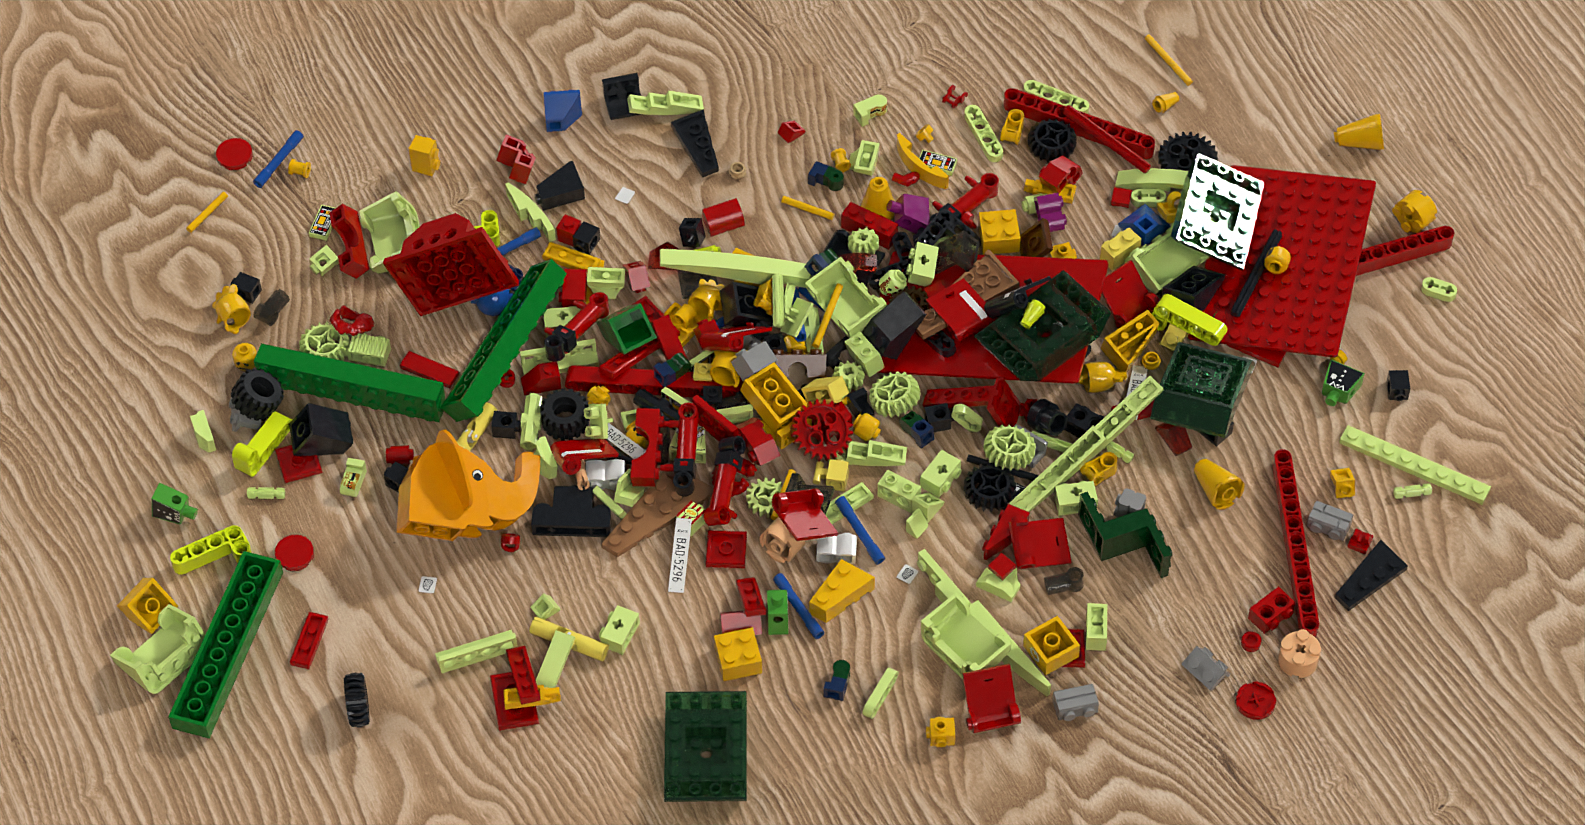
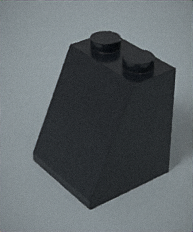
M308 403L289 423L294 456L344 454L353 444L348 412Z

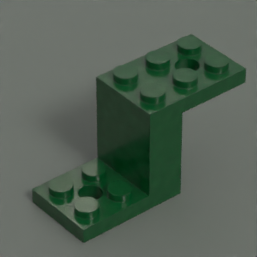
M1088 491L1080 494L1078 516L1101 561L1145 547L1160 577L1168 576L1169 567H1171L1170 560L1173 556L1172 550L1169 545L1166 546L1164 535L1161 530H1158L1153 514L1150 515L1147 508L1105 522L1103 515L1097 511L1095 499L1090 497Z

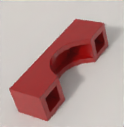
M342 203L329 213L332 228L341 236L346 249L345 252L338 256L340 270L357 279L369 270V264L358 211Z
M637 408L636 432L649 442V446L642 456L632 460L630 476L632 486L656 487V480L660 478V468H657V464L661 462L659 445L663 444V433H660V429L664 428V416H661L660 409Z

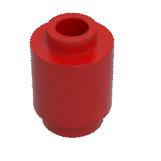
M409 445L386 448L387 464L391 463L392 465L396 461L401 465H408L414 458V449H410Z

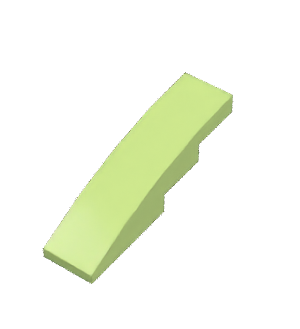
M669 90L666 95L649 92L647 97L630 94L627 98L629 113L680 115L695 113L704 109L702 96Z
M1150 168L1147 173H1143L1139 169L1118 171L1115 187L1133 191L1135 189H1161L1170 192L1171 188L1189 190L1192 172Z
M509 182L506 183V195L521 221L528 219L533 228L542 229L549 242L555 241V229L543 211L522 191Z
M869 440L868 444L851 441L848 443L849 447L847 450L842 449L844 453L841 456L837 454L836 459L830 456L832 460L840 459L847 461L849 465L900 466L905 465L907 447Z

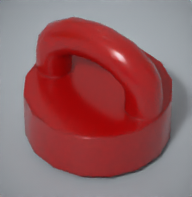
M969 211L965 212L960 220L967 227L976 229L977 226L973 222L974 214Z
M513 533L501 535V547L504 551L515 552L519 549L520 535ZM506 544H515V546L507 547Z

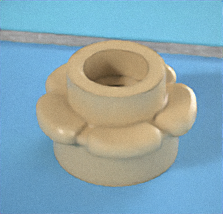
M734 162L731 164L728 172L732 178L740 179L746 175V167L741 162Z

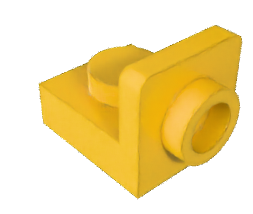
M1350 468L1330 470V477L1335 486L1336 498L1355 496V478Z

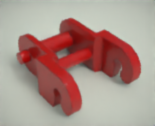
M952 85L947 90V94L942 98V102H948L952 105V108L957 107L959 103L962 104L965 97L968 96L967 92L958 97L952 95V90L956 88L955 85Z

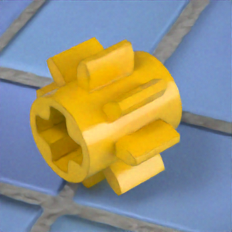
M604 386L592 387L587 394L588 404H606L607 406L611 400L608 394L609 390Z

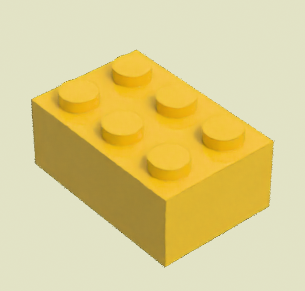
M775 362L745 379L740 389L741 393L774 434L782 426L791 423L794 417H797L795 413L797 410L801 411L802 405L807 407V402Z

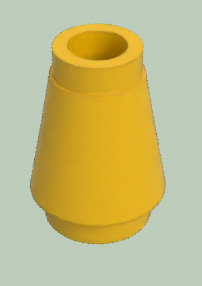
M1173 92L1156 96L1152 101V106L1156 112L1164 113L1179 102V95Z

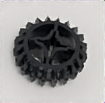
M1049 118L1048 121L1042 119L1040 123L1036 122L1028 134L1030 152L1034 153L1035 157H1039L1040 161L1046 159L1047 163L1061 156L1069 158L1077 144L1074 128H1071L1070 123L1065 124L1064 120L1059 122L1057 118L1055 120Z
M988 462L986 466L980 464L979 468L973 467L972 472H968L964 480L963 490L966 499H969L970 505L975 504L976 509L982 507L983 512L989 509L992 513L994 508L1000 511L1001 506L1006 508L1008 503L1013 500L1016 493V483L1010 470L1005 471V468L1002 470V467L990 466ZM977 483L980 484V488L978 490H976L975 485ZM1002 484L1005 487L1003 492L1000 491V486Z
M363 673L347 674L344 677V692L349 724L351 727H363L370 722L365 677Z

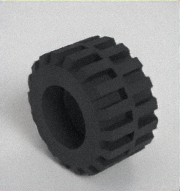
M256 368L249 369L240 376L232 388L231 401L232 404H235L236 410L240 411V414L246 415L249 419L254 418L255 421H259V419L263 421L269 418L281 404L284 398V389L281 388L282 385L277 381L278 379L275 376H271V373H266L262 369L259 371Z
M564 388L561 391H553V394L549 393L547 399H543L540 407L542 425L547 435H553V439L557 440L560 438L561 441H565V439L573 440V437H580V433L584 434L585 428L589 426L590 419L584 417V409L588 408L586 398L581 396L580 392H574L573 389L566 391ZM562 412L573 413V415L564 418L557 416Z

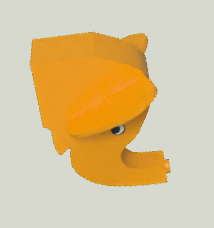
M446 429L439 431L436 443L429 445L420 455L413 458V463L399 486L396 533L454 541L458 536L465 538L480 537L482 534L477 527L492 531L507 528L529 510L534 502L539 485L540 455H534L533 452L521 453L515 460L514 481L511 483L499 478L484 460L459 446L452 434Z

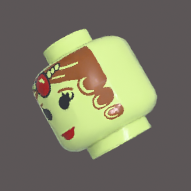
M889 270L879 280L881 293L885 296L893 297V293L898 294V290L903 291L905 286H907L905 274L900 270Z

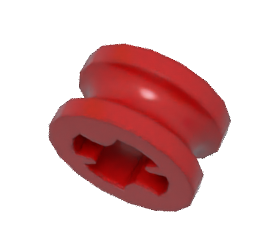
M509 369L503 374L499 385L503 388L512 387L515 384L514 372Z

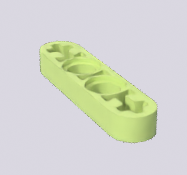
M1028 80L1024 83L1023 92L1063 106L1071 105L1076 110L1086 114L1089 112V103L1083 98L1035 80ZM1051 93L1053 96L1047 98L1044 97V94ZM1067 99L1069 103L1062 104L1060 100Z
M976 105L967 106L964 118L985 156L991 162L1001 161L1003 158V148L981 109ZM981 124L985 128L977 129L975 126ZM988 137L991 138L992 141L987 143L984 142L983 139Z

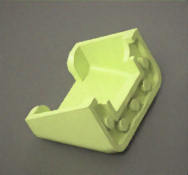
M397 191L359 211L361 216L360 223L364 229L367 228L370 231L375 255L370 257L369 266L373 272L378 274L388 272L383 264L384 258L400 254L404 240L420 227L415 208Z
M956 592L921 620V636L925 644L963 679L962 673L997 666L1011 650V641L1006 635L998 634L994 636L970 613L969 601Z
M170 604L158 615V623L161 629L132 653L129 648L123 646L116 649L110 655L117 666L152 694L163 690L193 663L205 637V633L195 617Z

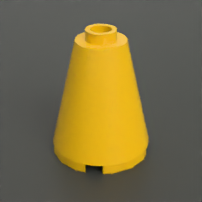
M1374 114L1338 127L1337 132H1334L1335 143L1338 142L1339 146L1384 149L1380 114Z
M874 177L871 179L860 206L891 220L894 217V213L887 211V204L890 200L894 201V198L885 178Z
M1209 459L1199 460L1195 464L1194 473L1211 505L1216 509L1229 508L1235 504L1233 500L1236 497L1240 498L1242 496L1245 484L1241 478Z

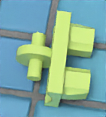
M589 404V407L584 409V417L590 419V426L585 428V436L591 437V439H608V423L613 422V418L607 417L606 404Z

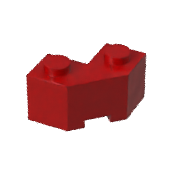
M506 134L496 161L511 166L512 170L509 178L526 185L536 157L533 153L527 151V145L523 140Z
M1061 156L1049 162L1047 166L1040 170L1039 179L1041 184L1060 194L1067 183L1075 185L1083 173L1081 166L1065 156Z
M752 417L736 425L738 427V436L744 439L749 450L747 454L752 463L761 466L780 457L774 438L770 433L766 434L764 432V424L760 419Z

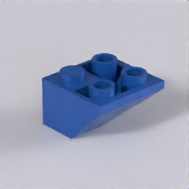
M580 90L544 92L547 132L565 131L582 116Z
M1146 204L1118 223V226L1123 230L1131 228L1142 238L1141 246L1150 244L1155 237L1162 235L1171 227Z

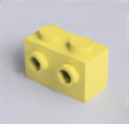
M1131 228L1120 231L1113 239L1107 240L1102 244L1100 260H1107L1108 267L1112 271L1125 263L1124 259L1137 247L1141 248L1142 238Z
M843 376L815 379L801 389L806 402L811 401L813 405L816 399L819 400L820 404L824 399H826L827 404L833 401V404L839 403L849 393Z

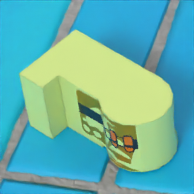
M879 94L853 104V115L862 127L869 124V119L875 116H882L887 112V98Z
M347 459L346 470L340 484V494L357 497L367 472L364 460Z

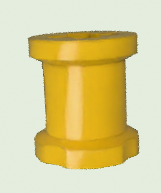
M839 148L831 152V160L835 162L837 170L843 173L851 168V163L846 158L845 149Z
M291 159L288 166L289 175L298 174L304 178H308L310 175V162L302 163L297 162L296 159Z

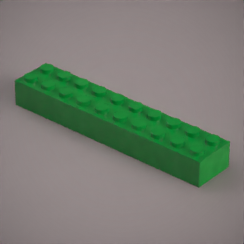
M552 259L535 264L529 268L440 407L456 422L478 417L483 412L484 404L491 399L493 390L502 381L501 377L510 369V363L519 355L520 347L529 339L528 335L537 326L539 317L546 312V306L555 298L557 289L563 285V279L567 273Z
M262 343L254 359L255 368L258 371L262 369L266 373H271V376H275L284 390L315 395L319 398H329L337 402L343 401L355 406H366L374 410L388 411L392 414L398 413L410 418H421L429 422H440L444 412L440 408L446 400L443 382Z
M243 551L168 716L172 729L210 739L283 575L280 560Z

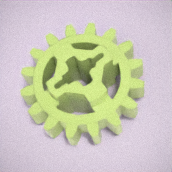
M765 477L763 482L757 479V484L751 483V489H747L746 502H748V508H752L753 514L759 512V517H762L763 514H766L767 518L770 517L774 510L772 507V497L775 493H780L782 482L775 483V478L768 481V478Z

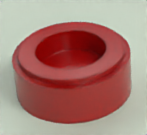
M1249 631L1243 634L1241 646L1248 652H1255L1259 650L1262 639L1258 633Z

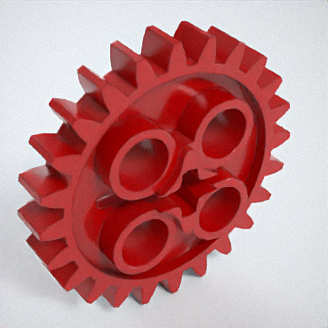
M816 399L814 405L811 401H808L807 407L802 405L801 411L797 410L795 413L797 417L792 419V422L795 424L790 427V429L795 430L791 437L797 438L793 444H800L797 450L804 449V456L810 453L811 460L817 456L819 462L822 457L828 461L830 456L833 459H836L837 454L841 456L844 453L842 449L847 450L849 447L846 443L852 441L848 436L853 435V431L848 430L853 424L847 423L851 417H844L846 410L840 412V405L833 407V401L828 405L826 399L821 404ZM825 416H830L833 419V423L827 422ZM807 419H812L815 425H809ZM830 434L836 436V442L830 440ZM815 437L819 444H813L810 438Z

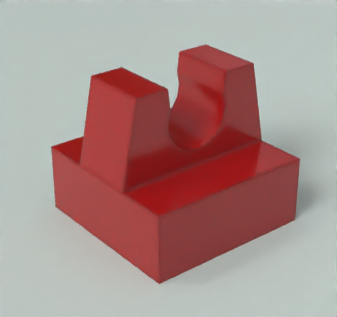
M1355 529L1347 548L1366 555L1373 540V535Z

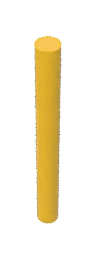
M1148 34L1145 40L1187 86L1191 85L1193 82L1191 78L1157 41Z
M839 283L834 288L812 343L814 348H819L843 289V285Z

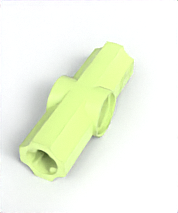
M814 306L804 322L807 336L804 342L806 343L807 352H810V349H822V352H824L822 341L819 348L812 346L820 326L818 308Z
M530 393V395L526 396L524 413L521 415L520 447L530 451L537 448L534 441L538 440V433L542 427L540 407L543 398L537 393Z

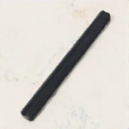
M1276 229L1272 231L1230 310L1232 316L1239 317L1265 270L1264 260L1267 252L1272 247L1277 246L1282 238L1281 231Z

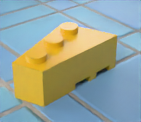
M1146 310L1105 337L1100 349L1118 369L1128 372L1155 336L1160 323L1149 310Z
M841 559L809 601V613L825 623L829 622L846 610L847 606L859 601L860 597L875 590V577Z

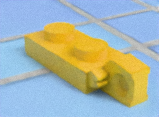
M1026 179L1024 191L1033 195L1055 193L1041 184L1038 179L1036 181ZM1067 183L1059 194V196H1062L1063 202L1073 203L1076 185Z
M537 685L541 701L523 705L520 703L516 688L504 689L505 710L561 701L560 688Z

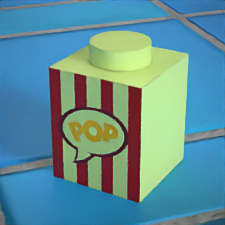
M691 500L676 515V518L692 519L690 536L705 524V508Z

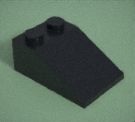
M1192 266L1164 286L1163 295L1170 294L1203 311L1224 281L1225 274Z
M731 282L720 290L724 325L738 327L747 326L746 323H754L755 326L756 323L765 321L769 326H773L772 316L766 314V311L761 307L754 306V300L759 287Z
M903 292L871 318L862 334L882 357L897 360L927 314L907 292Z

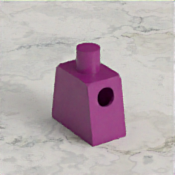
M902 194L896 202L890 200L887 204V211L894 213L895 222L900 227L914 234L918 233L919 228H926L930 223L929 198Z

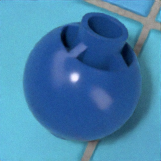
M506 289L471 300V304H476L478 309L485 315L498 316L513 293H510V289Z

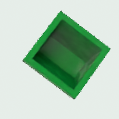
M641 303L628 305L596 321L604 339L622 354H626L657 338Z

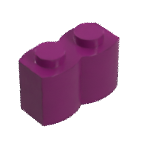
M1058 193L1034 197L1038 221L1042 218L1047 219L1050 232L1065 229L1067 219L1061 211V207H1063L1062 196H1059Z

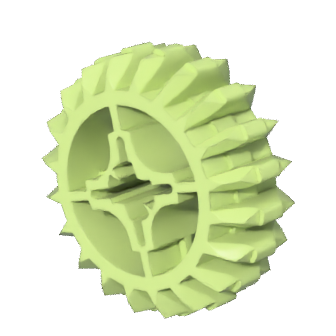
M327 321L325 325H321L319 322L318 326L311 325V330L306 329L305 334H301L299 351L344 361V357H348L347 349L350 338L346 333L339 334L332 324L329 325Z
M897 371L895 374L890 372L888 376L883 375L882 379H877V383L872 384V388L869 390V400L872 408L878 415L882 414L884 417L889 415L892 418L894 415L899 417L900 414H906L908 410H913V406H917V402L920 400L921 393L917 380L911 374L907 375L906 372L900 374Z
M1001 424L999 428L994 427L993 430H989L984 440L983 449L985 457L989 458V463H994L995 467L1001 466L1002 470L1008 468L1010 471L1015 468L1018 471L1020 467L1025 469L1035 457L1036 443H1034V437H1030V432H1025L1024 428L1018 429L1017 425L1011 427L1009 424L1007 427H1004Z

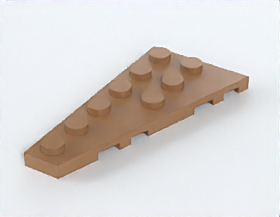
M989 249L981 260H977L974 263V267L969 272H965L956 281L958 282L964 278L985 302L1020 287L1016 278ZM932 308L925 311L927 315L916 330L923 340L947 327L945 322Z
M663 471L659 480H656V487H649L603 541L602 548L616 557L621 556L637 546V543L644 538L653 536L655 531L660 528L664 529L675 522L676 515L691 500L696 504H704V501L712 496L713 487L696 478L693 479L695 485L694 492L689 496L683 497L678 495L673 483L674 472ZM683 482L680 486H685L688 482Z

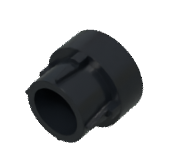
M1047 399L1036 401L1029 409L1027 415L1028 425L1039 433L1058 436L1067 425V416L1060 411L1058 405Z

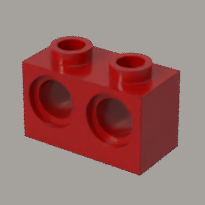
M1278 586L1250 607L1248 619L1264 634L1269 630L1273 631L1282 620H1287L1293 615L1295 601Z

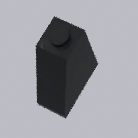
M569 161L536 186L537 194H534L537 205L540 204L543 211L585 199L584 186L573 161Z

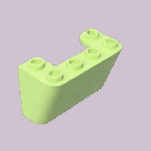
M1188 217L1182 221L1179 218L1165 231L1166 234L1164 236L1158 235L1151 241L1152 244L1149 246L1145 244L1140 249L1137 247L1124 259L1125 263L1129 260L1133 261L1144 285L1156 295L1162 292L1163 287L1192 266H1199L1214 253L1213 249Z
M840 257L806 281L805 285L809 294L824 311H826L836 284L843 285L831 319L850 338L858 332L862 333L871 318L884 309L887 303L882 297L878 298L873 294L870 295L865 284L857 281L852 264L849 261L845 262Z

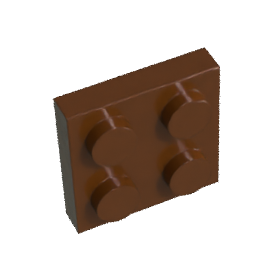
M1042 218L1020 235L1021 256L1045 257L1053 250L1047 219Z

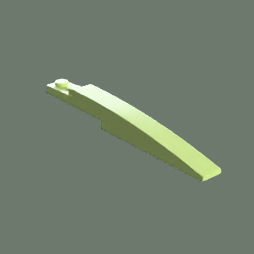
M660 249V266L760 285L771 279L774 274L779 273L783 275V284L788 282V284L806 288L805 282L812 278V275L804 267L806 264L800 262L733 253Z
M1151 376L1146 378L1095 427L1092 426L1009 504L1028 512L1032 511L1055 491V486L1063 484L1070 479L1085 463L1094 458L1136 420V416L1164 391L1163 387Z
M925 549L918 552L917 565L922 572L925 571L931 583L935 585V595L942 603L956 592L961 597H965ZM977 600L974 603L969 601L970 613L994 636L998 634L1006 635L1010 639L1011 650L1003 658L1002 662L1010 664L1011 669L1045 696H1049L1051 691L1049 681L980 601Z

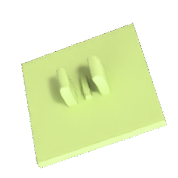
M796 298L793 306L789 307V310H791L790 316H784L786 320L780 331L797 338L814 304Z

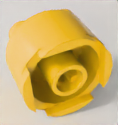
M1412 190L1392 208L1393 214L1400 222L1402 230L1406 233L1409 231L1419 233L1436 219L1437 208L1435 203L1428 195L1423 196L1420 194L1422 193L1420 190Z

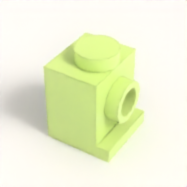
M327 245L309 258L311 263L309 267L316 275L320 273L323 276L335 265L339 264L338 257ZM322 261L326 262L324 266L320 265Z

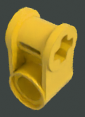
M1013 109L1009 111L1001 131L1000 141L1006 140L1015 142V145L1019 144L1024 124V114L1021 110Z
M772 278L759 286L754 300V306L761 307L768 315L773 314Z
M1111 452L1103 453L1101 456L1085 463L1080 468V473L1085 475L1089 481H1094V485L1097 486L1102 481L1116 474L1117 456Z

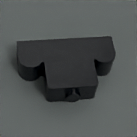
M577 485L555 486L553 506L550 507L547 503H539L533 508L532 534L539 536L608 537L612 527L611 511L608 506L602 504L594 507L592 487L586 490L583 487V490H580Z

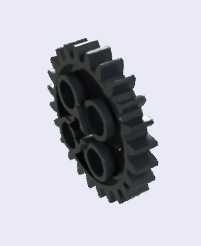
M1182 132V136L1175 133L1174 138L1169 136L1168 141L1164 140L1163 145H1160L1158 163L1161 164V169L1191 171V182L1194 183V179L1201 182L1202 177L1207 179L1208 174L1212 175L1213 170L1216 169L1218 151H1215V145L1211 146V140L1205 141L1206 136L1199 138V133L1195 136H1192V132H1189V135Z

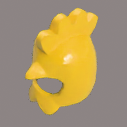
M700 279L699 287L690 295L688 304L693 307L697 316L703 320L708 319L709 322L714 317V311H722L720 290L724 288V285H716V282L711 279L708 282Z
M232 284L230 287L224 286L222 293L217 292L216 301L212 304L217 313L216 323L219 324L223 321L226 331L237 334L239 328L244 326L251 316L249 306L237 294L238 288L235 284ZM229 318L234 319L235 323L233 325L227 324Z
M714 351L715 358L710 367V376L716 383L722 386H734L737 388L740 376L731 362L737 358L735 354L738 352Z
M1091 362L1083 365L1079 383L1084 385L1086 392L1096 393L1111 389L1116 382H1123L1128 376L1126 371L1114 369L1108 362Z

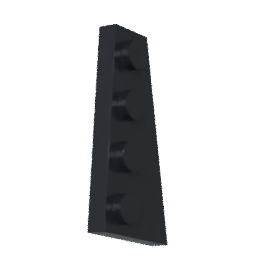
M704 109L672 121L671 127L702 178L718 172L719 166L705 119Z
M1380 540L1339 589L1335 599L1347 611H1350L1405 572L1408 565Z

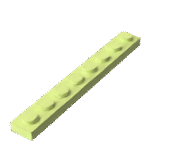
M1347 425L1339 441L1340 444L1481 505H1483L1491 489V486L1349 425Z

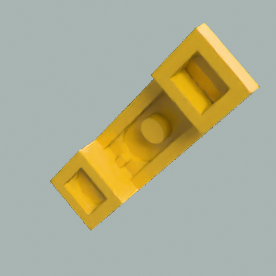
M898 133L897 150L906 167L911 172H918L920 179L928 184L947 189L949 176L937 165L932 169L929 168L912 153V143L901 133Z

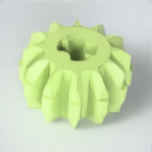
M866 227L864 230H861L859 228L858 231H852V235L848 236V249L852 252L853 256L858 255L860 259L862 256L868 258L869 254L875 255V251L879 248V237L873 229L869 230Z
M848 360L846 364L840 362L839 366H835L832 377L843 376L849 393L851 389L857 391L858 386L862 387L863 380L865 379L862 366H857L856 361L851 364Z

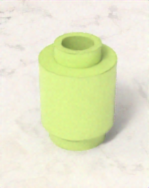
M1039 193L1024 197V201L1021 202L1023 211L1027 212L1028 215L1037 213L1034 197L1047 194Z

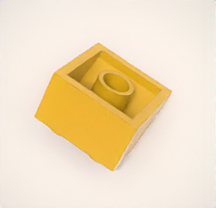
M142 578L117 607L130 621L153 634L160 626L158 623L159 613L168 604L176 608L178 605L154 578Z

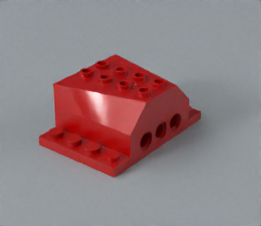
M457 213L423 223L404 240L400 254L384 258L383 261L384 266L420 317L519 285L518 278L508 265L509 261L501 255L484 228L475 229L467 218Z

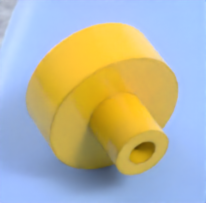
M927 124L915 134V137L919 141L925 139L930 143L934 139L931 136L933 128Z

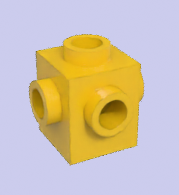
M930 718V724L926 726V739H930V746L941 748L955 745L954 718Z

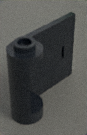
M836 230L822 253L832 248L839 258L842 257L845 262L849 261L852 264L857 281L867 286L869 283L868 275L877 270L885 257V253L876 250L875 255L869 254L868 258L862 256L860 259L858 255L853 256L852 252L848 249V236L850 234L845 230Z
M1048 276L1032 282L1031 278L1025 280L1024 283L1026 285L987 301L984 307L985 313L989 318L995 319L1008 312L1025 308L1028 304L1026 290L1051 280V277Z

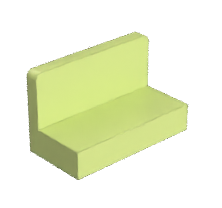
M628 469L617 481L614 502L633 507L643 496L645 487L632 486L630 478L631 469Z

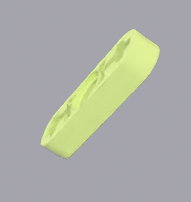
M890 667L887 668L864 706L862 713L864 716L871 719L875 717L894 686L899 674L898 671Z

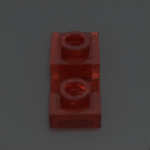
M850 253L838 256L839 258L842 257L845 262L849 261L852 264L854 274H856L857 269L876 272V254Z

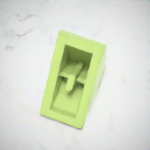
M929 492L913 496L911 514L919 508L927 523H929L945 502Z

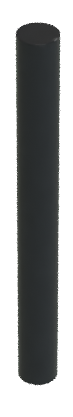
M970 454L967 457V462L976 465L982 464L986 466L989 460ZM1015 468L1010 471L1011 475L1034 481L1039 476L1020 469L1017 471Z

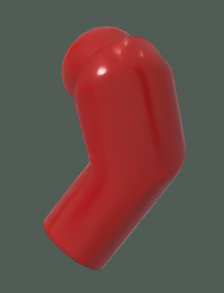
M914 171L903 176L895 172L892 181L908 187L918 182L920 174Z

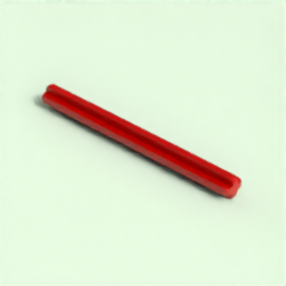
M1067 105L1064 108V115L1143 173H1147L1150 170L1151 165L1071 105Z

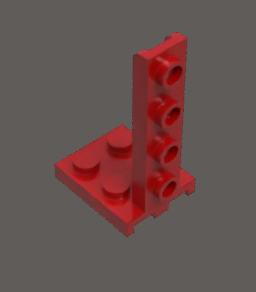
M1003 377L996 378L995 384L992 386L927 390L922 404L924 408L945 403L948 404L949 408H953L956 404H964L968 407L987 406V410L999 427L1001 424L1004 427H1007L1008 424L1014 427L1021 410L1020 401Z

